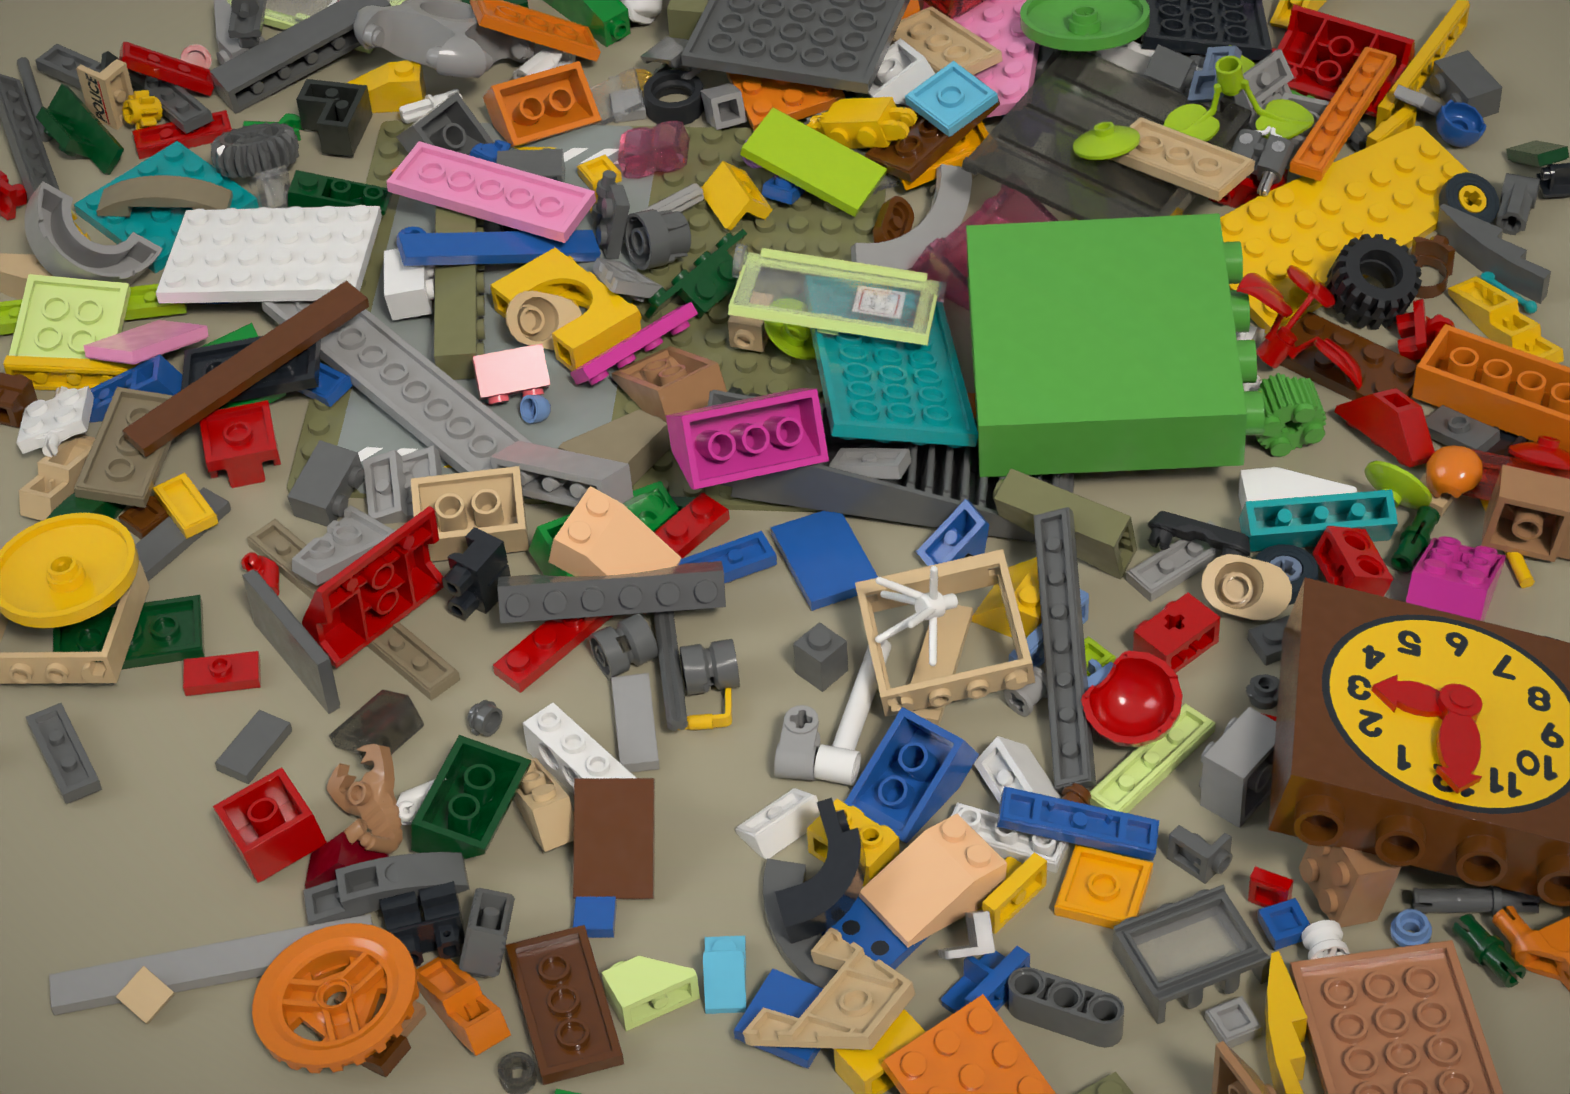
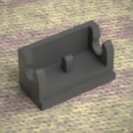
M665 37L640 56L644 64L651 62L662 63V66L654 71V75L676 68L689 70L683 73L681 78L692 79L701 71L709 70L682 65L681 54L689 41L688 39Z

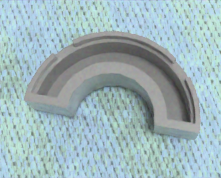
M44 181L35 190L27 203L24 222L29 245L42 266L55 277L120 282L131 285L142 276L163 249L135 232H132L126 241L117 245H101L90 241L80 233L73 222L71 214L73 198Z

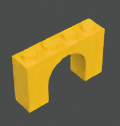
M556 247L490 284L494 309L504 318H506L509 302L523 291H538L562 296L569 300L575 299L578 306L588 309L583 315L552 333L556 359L571 371L641 330V313L633 303L629 304L617 293L610 291L592 272H587L571 256H566Z

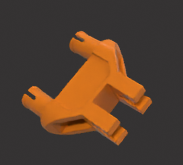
M1507 906L1506 912L1504 909L1499 910L1493 916L1492 923L1499 928L1512 945L1511 955L1528 971L1560 980L1570 992V916L1540 930H1531L1517 913L1514 906Z

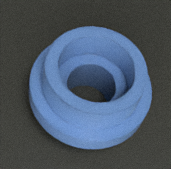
M1407 909L1400 912L1392 920L1390 934L1392 939L1402 947L1427 944L1431 939L1432 926L1425 914L1418 910Z

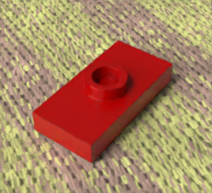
M259 651L184 659L183 689L185 696L261 687V659Z

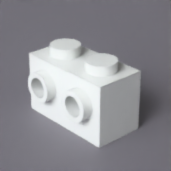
M398 248L384 251V297L392 321L432 314V299H435V281L432 277H435V265L404 266Z

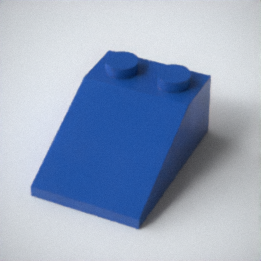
M902 707L844 803L848 806L859 808L866 817L879 825L888 826L899 836L900 841L907 844L960 788L979 754L962 738Z

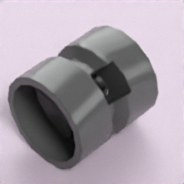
M634 614L619 621L617 629L608 626L589 635L593 656L600 670L608 679L629 671L631 663L640 666L658 657V647L648 623L640 614Z
M733 639L713 641L709 648H704L701 644L680 647L682 672L687 695L708 692L712 685H715L719 690L740 687Z

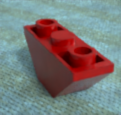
M1397 388L1373 393L1337 405L1334 410L1336 414L1346 420L1350 427L1360 430L1371 439L1373 444L1387 450L1404 466L1411 468L1426 464L1435 452L1422 406Z

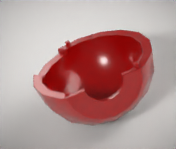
M1125 651L1114 661L1107 677L1100 684L1092 685L1082 695L1081 702L1086 719L1102 738L1118 746L1142 747L1159 741L1174 727L1180 716L1183 694L1178 681V675L1166 661L1147 652Z

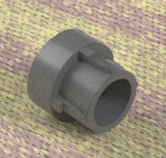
M650 209L628 215L624 232L625 244L633 264L638 269L645 270L673 263L675 259L688 256L687 253L691 247V231L687 219L680 211L672 212L671 210L658 212L657 210Z

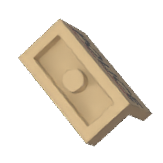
M116 59L100 73L79 65L76 69L86 107L101 123L118 130L126 123L122 111L123 103L125 100H129L128 95L134 94L127 64Z

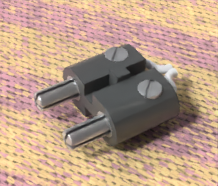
M1267 126L1263 131L1240 130L1231 149V152L1255 161L1254 171L1251 174L1257 175V181H1261L1257 189V193L1260 196L1262 194L1267 196L1272 184H1277L1281 181L1294 150L1292 142L1276 134V128H1271L1270 126ZM1271 133L1268 139L1262 138L1263 135Z

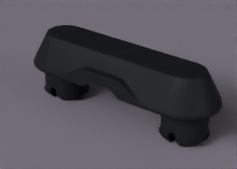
M1160 511L1148 523L1152 531L1147 541L1155 548L1159 544L1161 550L1170 548L1172 537H1177L1188 541L1197 539L1207 542L1210 547L1222 550L1221 556L1233 554L1248 557L1251 554L1248 536L1237 531L1166 511Z

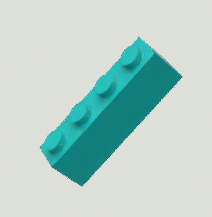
M1392 490L1245 501L1239 517L1241 533L1248 536L1251 552L1262 551L1267 547L1278 544L1294 545L1300 548L1316 547L1327 526L1366 529L1373 542L1389 541L1398 525Z

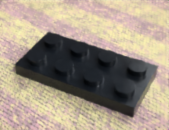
M262 336L185 350L181 390ZM321 340L227 403L319 387Z

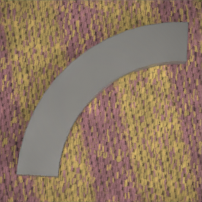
M941 164L937 168L936 189L931 209L922 222L910 232L893 240L880 243H855L851 247L852 262L909 271L928 262L953 238L962 223L970 200L972 168Z

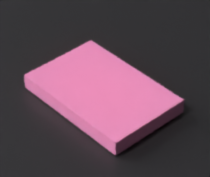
M157 320L84 345L85 357L96 360L137 364L159 354L162 355L205 340L209 337L207 325Z

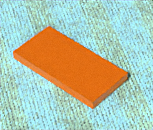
M470 0V5L479 26L596 62L599 58L601 51L587 26L504 0Z

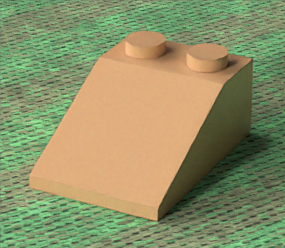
M591 486L555 536L549 557V563L575 577L638 573L677 566L681 562V557L624 504Z
M955 814L928 828L861 889L859 897L908 948L965 917V912H972L981 908L982 902L1005 881L1007 862L958 814Z

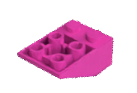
M1442 536L1439 539L1433 537L1412 571L1406 602L1484 621L1506 556L1497 554V550L1491 547L1476 546L1473 548L1462 545L1458 539Z

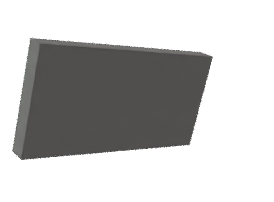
M253 569L243 574L242 577L255 626L328 714L339 709L340 700L329 656L257 571Z

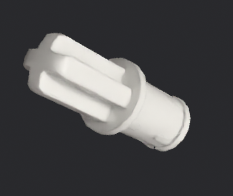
M453 89L435 96L428 94L424 100L401 106L399 114L402 122L408 124L417 121L442 101L456 92L459 94V90Z

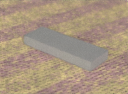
M1212 521L1207 522L1209 524L1215 525ZM1179 539L1171 544L1170 548L1161 550L1127 571L1126 581L1147 600L1152 602L1205 569L1216 557L1221 556L1222 550L1212 548L1207 542L1201 540L1188 541Z
M649 673L611 677L620 763L630 773L660 769Z

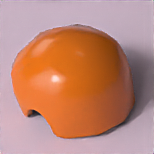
M1445 446L1436 450L1426 465L1427 488L1436 498H1440L1442 493H1448L1455 498H1459L1462 493L1474 489L1481 481L1483 465L1480 457L1472 449L1462 446Z

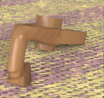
M377 744L364 745L356 749L366 752L360 764L374 765V768L366 772L361 781L354 782L356 776L348 775L350 765L340 763L333 771L326 790L335 803L345 812L359 816V819L344 830L351 844L359 840L360 845L368 851L392 854L401 844L403 833L401 818L399 817V807L396 805L397 800L393 791L395 777L390 748Z

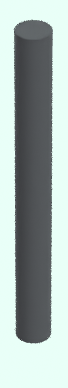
M21 57L17 60V66L42 141L49 142L52 140V137L44 132L45 127L36 118L41 107H43L29 60L26 57Z

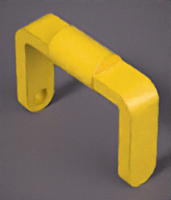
M725 688V714L687 716L688 726L684 730L713 729L731 725L732 688Z

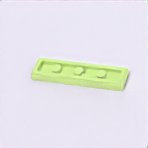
M1185 703L1181 707L1178 721L1170 732L1159 741L1137 747L1090 791V804L1129 813L1215 732L1216 723Z

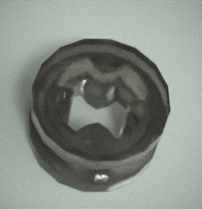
M513 1052L501 1059L498 1064V1074L501 1086L507 1093L525 1094L534 1088L537 1083V1073L533 1058L523 1052ZM522 1069V1077L513 1078V1070Z

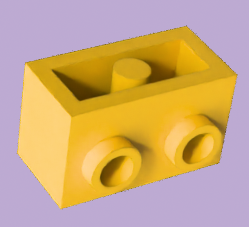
M836 799L833 802L836 812L844 809L850 830L858 828L866 858L865 877L862 885L864 887L900 854L899 836L888 826L879 825L866 817L859 808L848 806L839 799ZM819 816L807 827L808 853L825 863L828 853V840L821 816Z

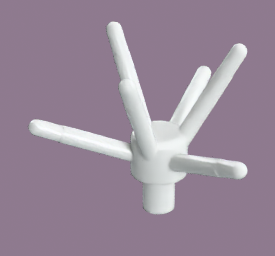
M936 566L930 568V588L928 593H922L885 578L877 577V584L899 592L881 591L880 595L882 598L915 605L916 613L878 635L875 641L881 643L907 627L913 628L923 620H929L930 666H935L937 663V618L944 616L946 610L957 607L958 599L954 593L942 595L938 592V568Z

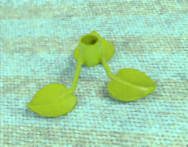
M1241 55V58L1224 56L1215 64L1217 83L1213 86L1214 95L1211 108L1207 111L1205 107L1198 104L1182 105L1167 116L1163 126L1207 142L1220 129L1219 121L1212 117L1217 111L1220 93L1222 92L1226 96H1235L1242 89L1245 91L1255 112L1260 116L1256 121V130L1263 131L1267 126L1276 128V134L1290 139L1312 127L1314 117L1302 105L1286 99L1272 100L1267 104L1265 110L1262 109L1249 87V81L1244 79L1243 75L1256 64ZM1269 132L1268 134L1263 135L1262 137L1268 139L1271 133Z

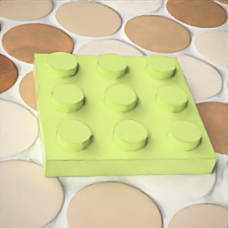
M28 274L9 356L89 359L85 357L84 345L122 332L131 293L129 283Z

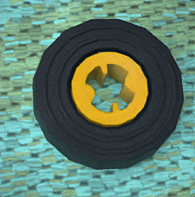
M1468 172L1456 174L1443 185L1439 194V207L1444 203L1490 224L1495 220L1499 211V197L1495 188L1488 180L1478 174ZM1467 199L1473 203L1471 206L1465 202Z

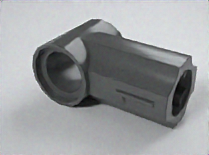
M1506 173L1496 226L1503 229V233L1516 235L1520 231H1525L1530 210L1535 208L1540 185L1539 178Z

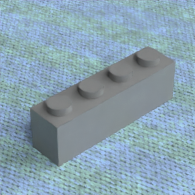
M517 441L490 457L492 469L520 467L523 496L576 507L590 486L622 504L634 497L628 463L523 441Z

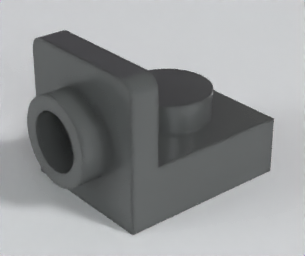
M1178 825L1169 834L1167 859L1206 884L1216 873L1222 874L1230 865L1233 857L1231 854L1232 837L1224 833L1210 845L1200 835L1191 833L1181 825Z

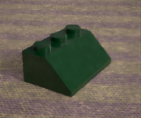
M459 735L411 823V850L417 853H462L464 859L484 855L531 766V760Z

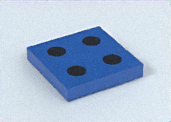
M859 895L845 916L830 927L839 931L842 934L843 940L849 944L855 942L861 946L865 955L874 961L880 959L894 970L927 939L925 938L907 948L861 900ZM828 929L821 933V937H823V935L828 931Z

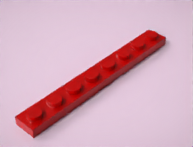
M702 492L654 533L683 559L730 519L729 509ZM614 615L547 620L493 664L494 674L521 693Z

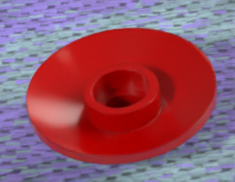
M1539 435L1537 442H1524L1509 446L1508 452L1522 460L1547 467L1570 470V453L1559 448V439Z

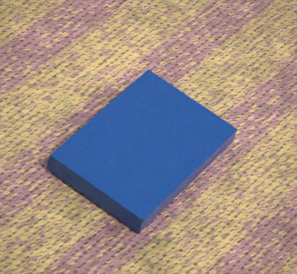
M820 511L771 527V536L811 611L858 596L855 586L856 582L878 577L843 513Z

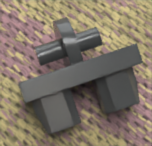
M232 0L228 32L230 38H238L241 48H252L259 44L267 0Z

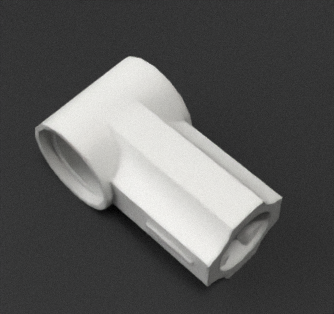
M537 44L533 57L513 72V79L575 62L576 55Z

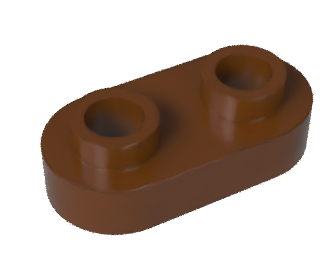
M894 196L882 204L873 228L874 243L893 240L911 231L914 222V212L911 205L904 198Z

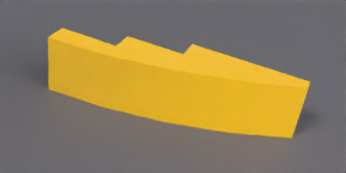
M1477 276L1448 288L1449 296L1490 340L1555 363L1564 361L1563 348L1541 336L1540 324L1519 312L1518 299Z
M1279 951L1271 953L1265 1004L1266 1051L1272 1083L1276 1093L1304 1094L1299 1081L1303 1080L1306 1055L1301 1043L1305 1042L1308 1018Z

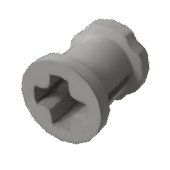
M1033 667L1036 683L1027 684L1018 690L1005 689L1004 691L1007 704L1020 716H1028L1032 713L1033 706L1043 697L1048 698L1046 673L1038 667Z

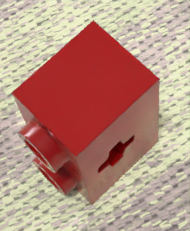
M1187 592L1178 600L1169 602L1153 618L1142 621L1136 627L1133 634V651L1150 653L1166 661L1174 672L1177 673L1219 642L1221 617Z

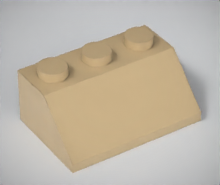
M519 466L411 478L413 516L415 517L428 506L435 509L439 541L435 544H428L430 560L432 562L448 560L447 557L453 553L463 554L468 548L465 536L473 527L503 540L506 553L529 550Z

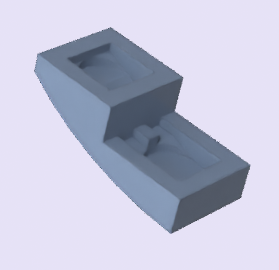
M1237 46L1208 47L1203 69L1194 71L1187 100L1190 103L1212 102L1214 95L1213 86L1217 83L1216 62L1224 56L1241 58L1242 51ZM1222 92L1220 93L1219 101L1224 96Z

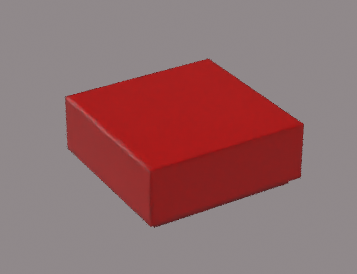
M1255 866L1250 875L1248 901L1262 907H1268L1290 900L1292 898L1293 880Z

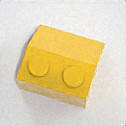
M1037 557L1008 567L1026 638L1042 623ZM996 584L973 614L972 622L1012 638L999 584Z

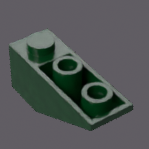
M296 170L288 190V208L295 206L301 208L324 206L353 207L357 205L380 206L381 214L385 215L393 193L388 192V188Z

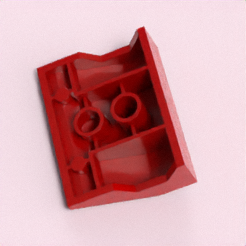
M1294 4L1287 31L1278 48H1272V53L1281 49L1294 76V79L1287 83L1290 90L1329 102L1365 47L1396 55L1395 66L1364 113L1377 117L1378 105L1415 57V40Z
M428 506L316 589L302 619V625L329 656L331 665L336 669L444 588L443 576L430 560L428 544H435L439 541L435 509L431 506Z

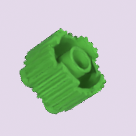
M1276 373L1274 377L1270 375L1269 379H1262V383L1259 385L1260 388L1257 389L1262 391L1265 414L1264 434L1256 435L1260 445L1264 446L1265 449L1269 448L1273 456L1283 457L1289 454L1291 450H1295L1296 447L1302 448L1304 444L1320 442L1325 436L1323 426L1326 425L1325 420L1327 418L1311 378H1300L1297 380L1295 376L1290 379L1284 374Z

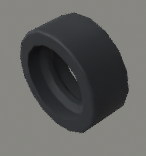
M678 69L666 70L650 77L643 89L644 105L648 118L656 124L667 127L683 126L698 119L704 111L701 90H704L703 83L698 76L692 79H682V74L687 71ZM669 94L689 96L687 99L679 102L658 100Z

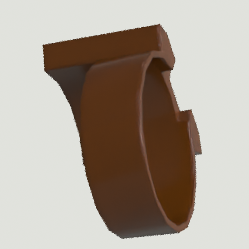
M1437 234L1431 237L1430 240L1423 237H1413L1411 255H1414L1418 260L1415 266L1420 268L1423 265L1432 266L1439 269V273L1444 277L1441 283L1434 286H1421L1416 298H1434L1441 295L1447 288L1448 276L1452 275L1456 249L1449 245V240L1446 236Z

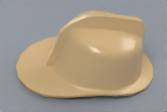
M523 291L509 302L505 320L511 335L517 341L528 346L543 344V349L554 350L552 333L580 317L582 313L572 300L565 297L538 291Z
M1226 554L1216 557L1207 565L1202 575L1201 588L1205 599L1212 607L1227 614L1251 620L1267 621L1278 617L1284 612L1292 598V586L1289 577L1280 567L1241 555Z

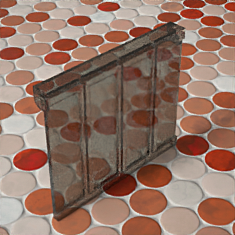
M1064 50L976 150L963 160L961 169L974 175L978 173L1077 220L1182 215L1198 193L1110 159L1089 160L1081 158L1074 153L1073 143L1079 136L1094 129V126L1101 122H1112L1114 125L1129 127L1142 117L1164 125L1167 116L1182 105L1198 104L1205 107L1207 111L1210 107L1202 103H1190L1187 100L1188 97L1090 52ZM1234 103L1227 105L1222 113L1216 111L1212 117L1219 121L1220 129L1207 142L1231 151L1239 131L1248 128L1253 111Z

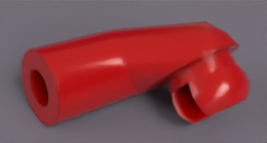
M255 552L247 553L242 559V568L247 572L253 569L257 571L278 596L280 593V571L278 565L264 556H258Z

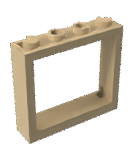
M1003 549L882 576V578L919 592L928 593L930 588V568L936 566L938 568V592L942 595L957 594L999 584L1018 659L1001 664L890 688L881 644L875 641L878 631L873 612L909 604L882 598L880 595L881 591L899 592L877 584L876 578L855 583L885 717L897 715L902 707L911 712L931 706L943 707L953 701L966 698L978 699L992 692L1005 689L1018 690L1027 684L1036 683L1032 659Z
M139 561L138 570L132 584L119 600L102 652H0V684L117 683L150 587L141 561ZM1 612L0 642L9 621Z

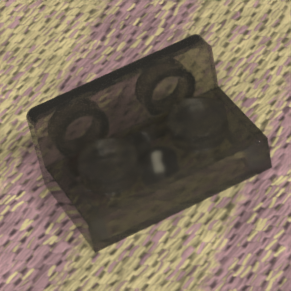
M382 689L328 736L336 748L355 752L362 761L366 752L356 749L364 745L377 744L389 747L392 755L423 728L424 722L409 695ZM363 764L367 770H372L374 768V765L369 766Z

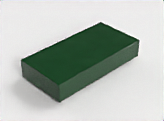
M1537 140L1506 149L1508 160L1537 167L1569 158L1568 146Z

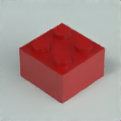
M282 767L213 806L228 837L257 883L327 843L312 811Z

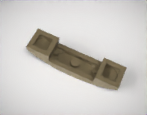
M168 175L143 176L120 181L103 189L97 208V215L130 217L133 207L192 208L193 210H221L230 208L233 193L231 190L214 183L189 177Z

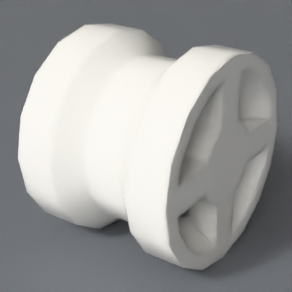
M1318 921L1306 927L1302 932L1301 939L1306 949L1310 950L1308 952V960L1350 954L1346 943L1341 941L1343 931L1340 924L1336 921Z

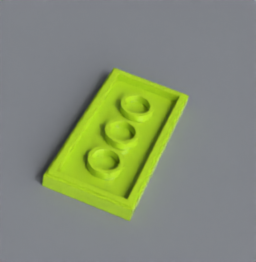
M774 107L749 137L740 152V155L854 217L857 216L887 172V168Z

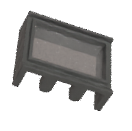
M1224 884L1210 890H1200L1192 897L1176 903H1166L1155 911L1142 916L1129 917L1113 927V952L1157 1025L1165 1022L1167 1002L1182 997L1188 1008H1195L1202 1003L1203 988L1218 982L1225 994L1234 993L1239 988L1241 973L1252 970L1260 984L1268 982L1271 957L1263 951L1225 892Z

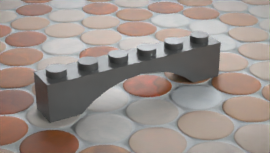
M722 561L686 563L652 571L607 576L567 577L533 574L498 577L500 623L726 607Z

